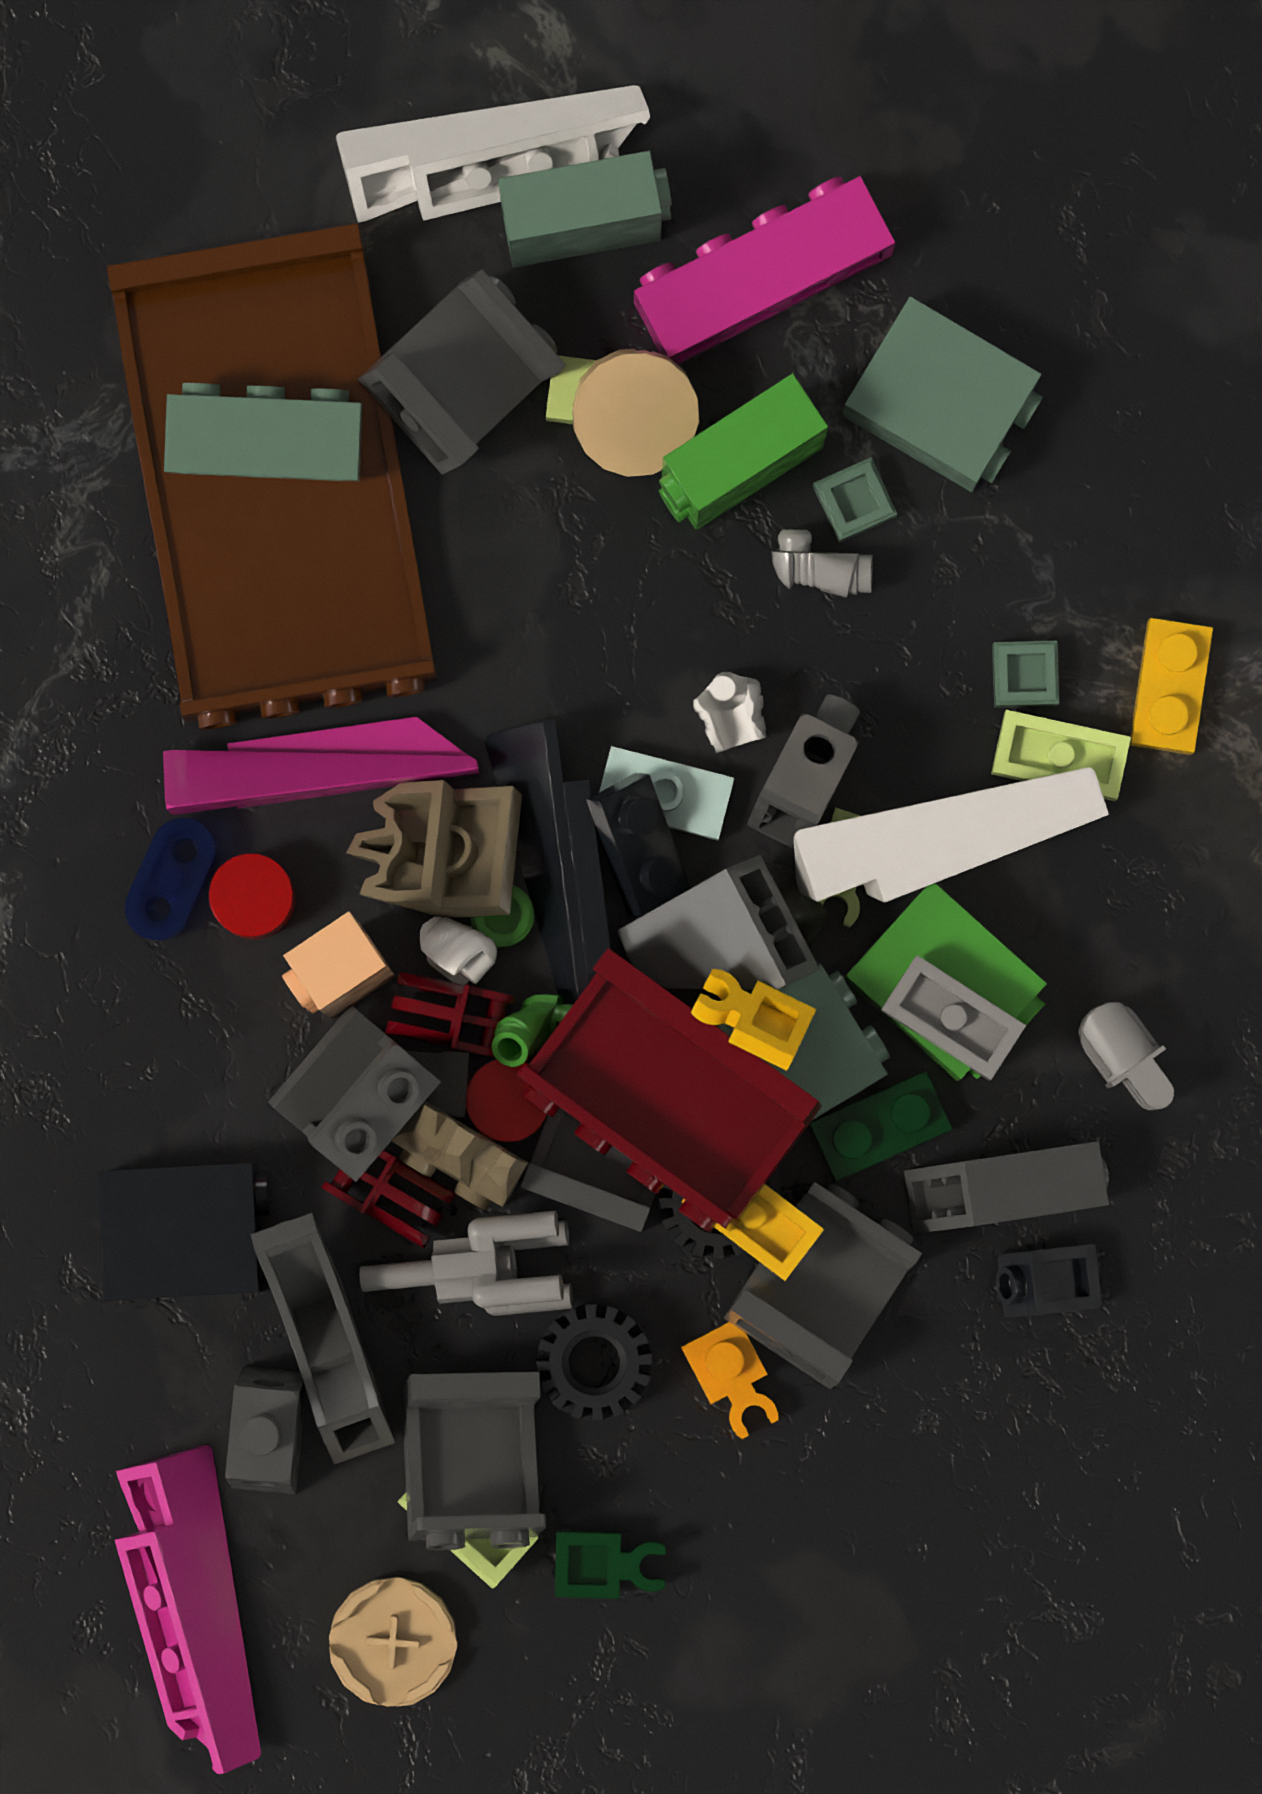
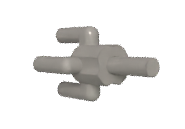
M556 1210L476 1218L468 1226V1237L435 1240L431 1256L432 1260L361 1266V1289L363 1292L435 1285L437 1300L440 1304L474 1301L477 1306L484 1308L487 1313L493 1316L572 1309L574 1307V1296L571 1283L563 1284L561 1275L517 1279V1264L514 1251L569 1245L567 1220L558 1221Z

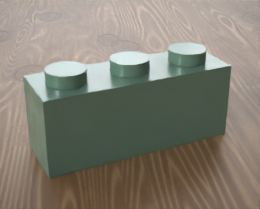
M182 383V395L167 394L164 472L169 474L360 482L363 405L361 403L349 402V390L311 389L310 401L285 399L284 387L247 386L246 398L221 397V385Z

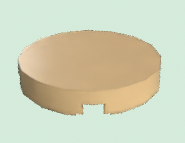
M621 349L597 360L580 378L572 404L573 428L584 452L603 469L627 477L653 475L661 471L663 457L692 439L699 425L698 398L686 372L668 356L654 351Z
M400 1576L373 1579L352 1591L335 1613L329 1635L331 1664L342 1684L361 1700L387 1707L413 1705L434 1693L450 1673L458 1646L455 1620L444 1600L425 1584Z

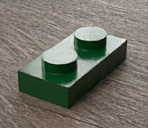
M926 1071L809 1124L835 1182L952 1130Z

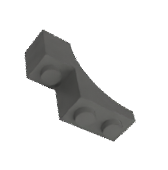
M310 1213L293 1220L284 1221L273 1227L250 1234L256 1256L268 1281L294 1351L317 1428L334 1465L394 1444L395 1439L381 1391L362 1348L346 1290L313 1214Z

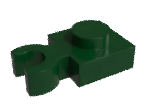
M557 1530L555 1597L619 1599L620 1580H631L636 1587L648 1592L662 1590L665 1588V1578L646 1577L640 1570V1562L649 1554L665 1555L666 1545L658 1541H645L638 1544L632 1551H621V1532Z

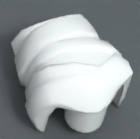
M722 672L693 700V708L699 714L701 720L705 722V732L716 753L767 737L764 717L761 716L763 696L760 695L761 686L756 679L739 676L731 672Z
M438 916L424 923L420 930L421 951L427 956L428 964L452 983L465 985L470 980L476 984L495 964L497 947L494 941L484 933L474 930L471 926L461 924L448 917Z

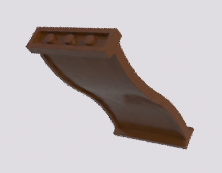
M358 223L107 266L136 443L170 628L181 703H179L181 716L187 722L198 721L199 730H211L237 724L236 714L261 710L262 719H276L300 713L299 703L322 699L324 700L325 708L356 705L363 702L361 693L386 689L389 698L415 695L425 692L424 682L437 680L392 418L358 381V378L381 358L364 248ZM182 383L221 385V397L246 398L247 386L284 387L285 399L310 401L311 389L349 390V402L361 403L363 405L360 482L164 472L167 394L182 395Z

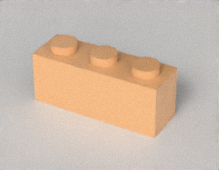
M349 911L283 955L292 969L283 974L282 977L301 1006L306 1008L307 1011L310 1010L312 1014L320 1010L332 1019L347 1010L350 1005L353 1006L396 977L362 925Z

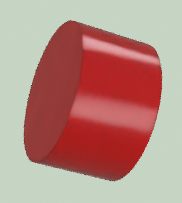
M242 854L229 859L216 871L210 884L209 902L215 918L224 928L236 936L254 940L270 937L279 932L288 923L294 912L296 894L291 878L277 862L260 854Z
M494 1060L480 1068L469 1083L466 1093L468 1115L474 1126L485 1136L493 1140L505 1143L525 1140L542 1127L548 1114L522 1096V1093L529 1085L516 1075L522 1065L509 1067L503 1065L498 1060Z

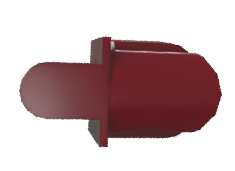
M399 971L397 984L424 992L456 997L457 1000L455 1008L415 999L393 996L391 1009L450 1022L451 1027L448 1034L422 1026L388 1021L386 1034L495 1058L491 1047L495 1037V1029L497 1023L505 1018L508 1004H515V996ZM470 996L489 999L485 1018L466 1014ZM464 1023L483 1027L479 1045L460 1041Z
M385 1150L379 1154V1157L388 1163L380 1177L377 1179L366 1171L360 1177V1179L374 1186L364 1203L348 1194L354 1180L341 1169L338 1170L331 1183L324 1181L322 1189L424 1249L431 1237L411 1226L404 1219L379 1207V1201L384 1195L437 1227L444 1215L391 1184L395 1174L403 1176L413 1182L415 1186L449 1204L452 1203L457 1195L451 1189L413 1169Z

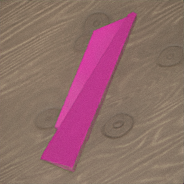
M418 717L228 743V751H163L166 810L172 815L235 806L239 809L394 787L403 782L436 781L480 774L476 759L467 755Z
M208 1445L198 1446L116 1471L117 1477L139 1532L115 1540V1544L167 1725L181 1740L197 1738L209 1749L213 1763L212 1769L217 1774L226 1773L257 1760L261 1755V1748L213 1450Z

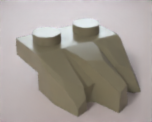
M444 780L399 783L373 800L374 810L386 818L385 828L357 833L346 852L356 858L380 865L377 874L365 879L360 895L430 915L450 918L510 915L522 794L513 786L453 789Z
M426 1101L392 1139L393 1143L404 1148L398 1157L399 1160L430 1178L436 1169L441 1170L459 1181L453 1190L456 1194L483 1210H487L492 1201L501 1207L506 1205L518 1184L517 1181L529 1163Z

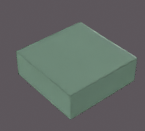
M872 457L813 483V488L838 543L897 517V512Z
M1057 641L993 643L994 708L1049 707L1059 705Z

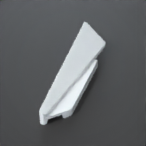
M632 85L343 131L336 135L358 223L368 221L415 201H418L424 221L501 202L498 178L619 156L618 148L637 123H647L650 119V112L640 87Z
M1087 767L798 830L794 835L796 882L800 894L817 902L863 884L867 895L885 903L1107 816L1109 813L1096 773L1092 768Z

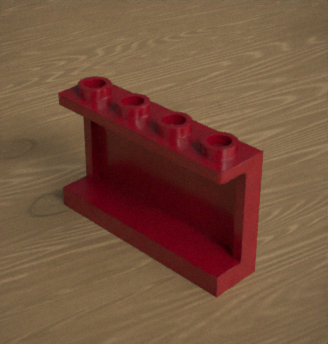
M607 948L593 967L596 974L531 1063L528 1066L523 1064L516 1075L529 1084L522 1093V1096L552 1118L560 1108L581 1122L574 1134L605 1156L612 1146L633 1161L626 1172L655 1194H658L662 1187L666 1185L686 1199L678 1211L708 1233L712 1231L717 1223L731 1232L821 1109L822 1105L817 1099L758 1056L729 1043V1035L715 1025L699 1021L691 1014L692 1008Z

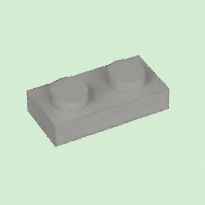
M918 955L914 957L880 1010L989 1081L992 1080L1026 1027L1025 1024Z

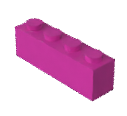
M861 176L847 183L843 181L842 177L830 179L810 191L808 196L811 201L790 212L785 205L775 207L763 213L752 222L754 230L732 240L730 234L720 235L696 250L699 258L677 269L673 262H669L643 275L639 279L642 287L634 290V305L659 353L668 356L678 365L891 257L895 241Z

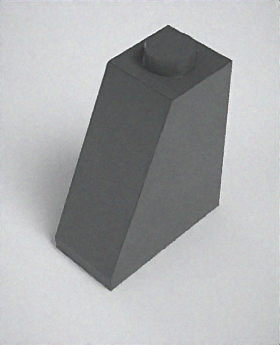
M761 855L724 869L616 931L625 948L629 963L665 989H703L711 970L720 969L731 974L738 981L742 990H753L757 981L778 990L820 970Z
M1099 1141L904 1171L913 1234L986 1225L1109 1205L1107 1196L1109 1172L1104 1159L1101 1157Z

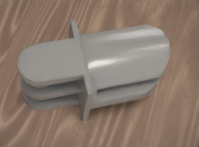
M1108 1002L1090 1010L1082 1019L1078 1033L1085 1053L1106 1080L1105 1086L1111 1088L1122 1081L1136 1102L1146 1110L1162 1109L1168 1106L1173 1100L1174 1088L1153 1059L1166 1050L1164 1045L1159 1046L1135 1012L1120 1002Z

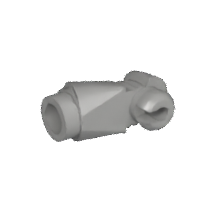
M783 529L778 534L779 551H771L772 562L778 578L787 588L791 589L794 583L802 584L803 586L809 585V587H817L823 592L847 598L848 595H857L858 592H872L873 555L811 552L812 535L805 529Z

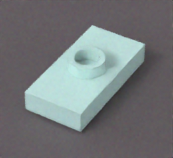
M611 746L599 792L634 773L650 774L669 829L716 841L719 840L734 782L733 777Z

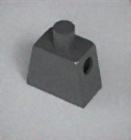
M826 695L815 717L805 713L801 714L757 799L747 826L794 849L795 833L800 829L818 825L859 744L855 737L849 735L860 714L859 709L855 705L841 697ZM808 758L814 759L818 761L820 764L814 763L810 761Z
M243 1367L234 1386L225 1478L232 1489L296 1494L306 1388L300 1371Z

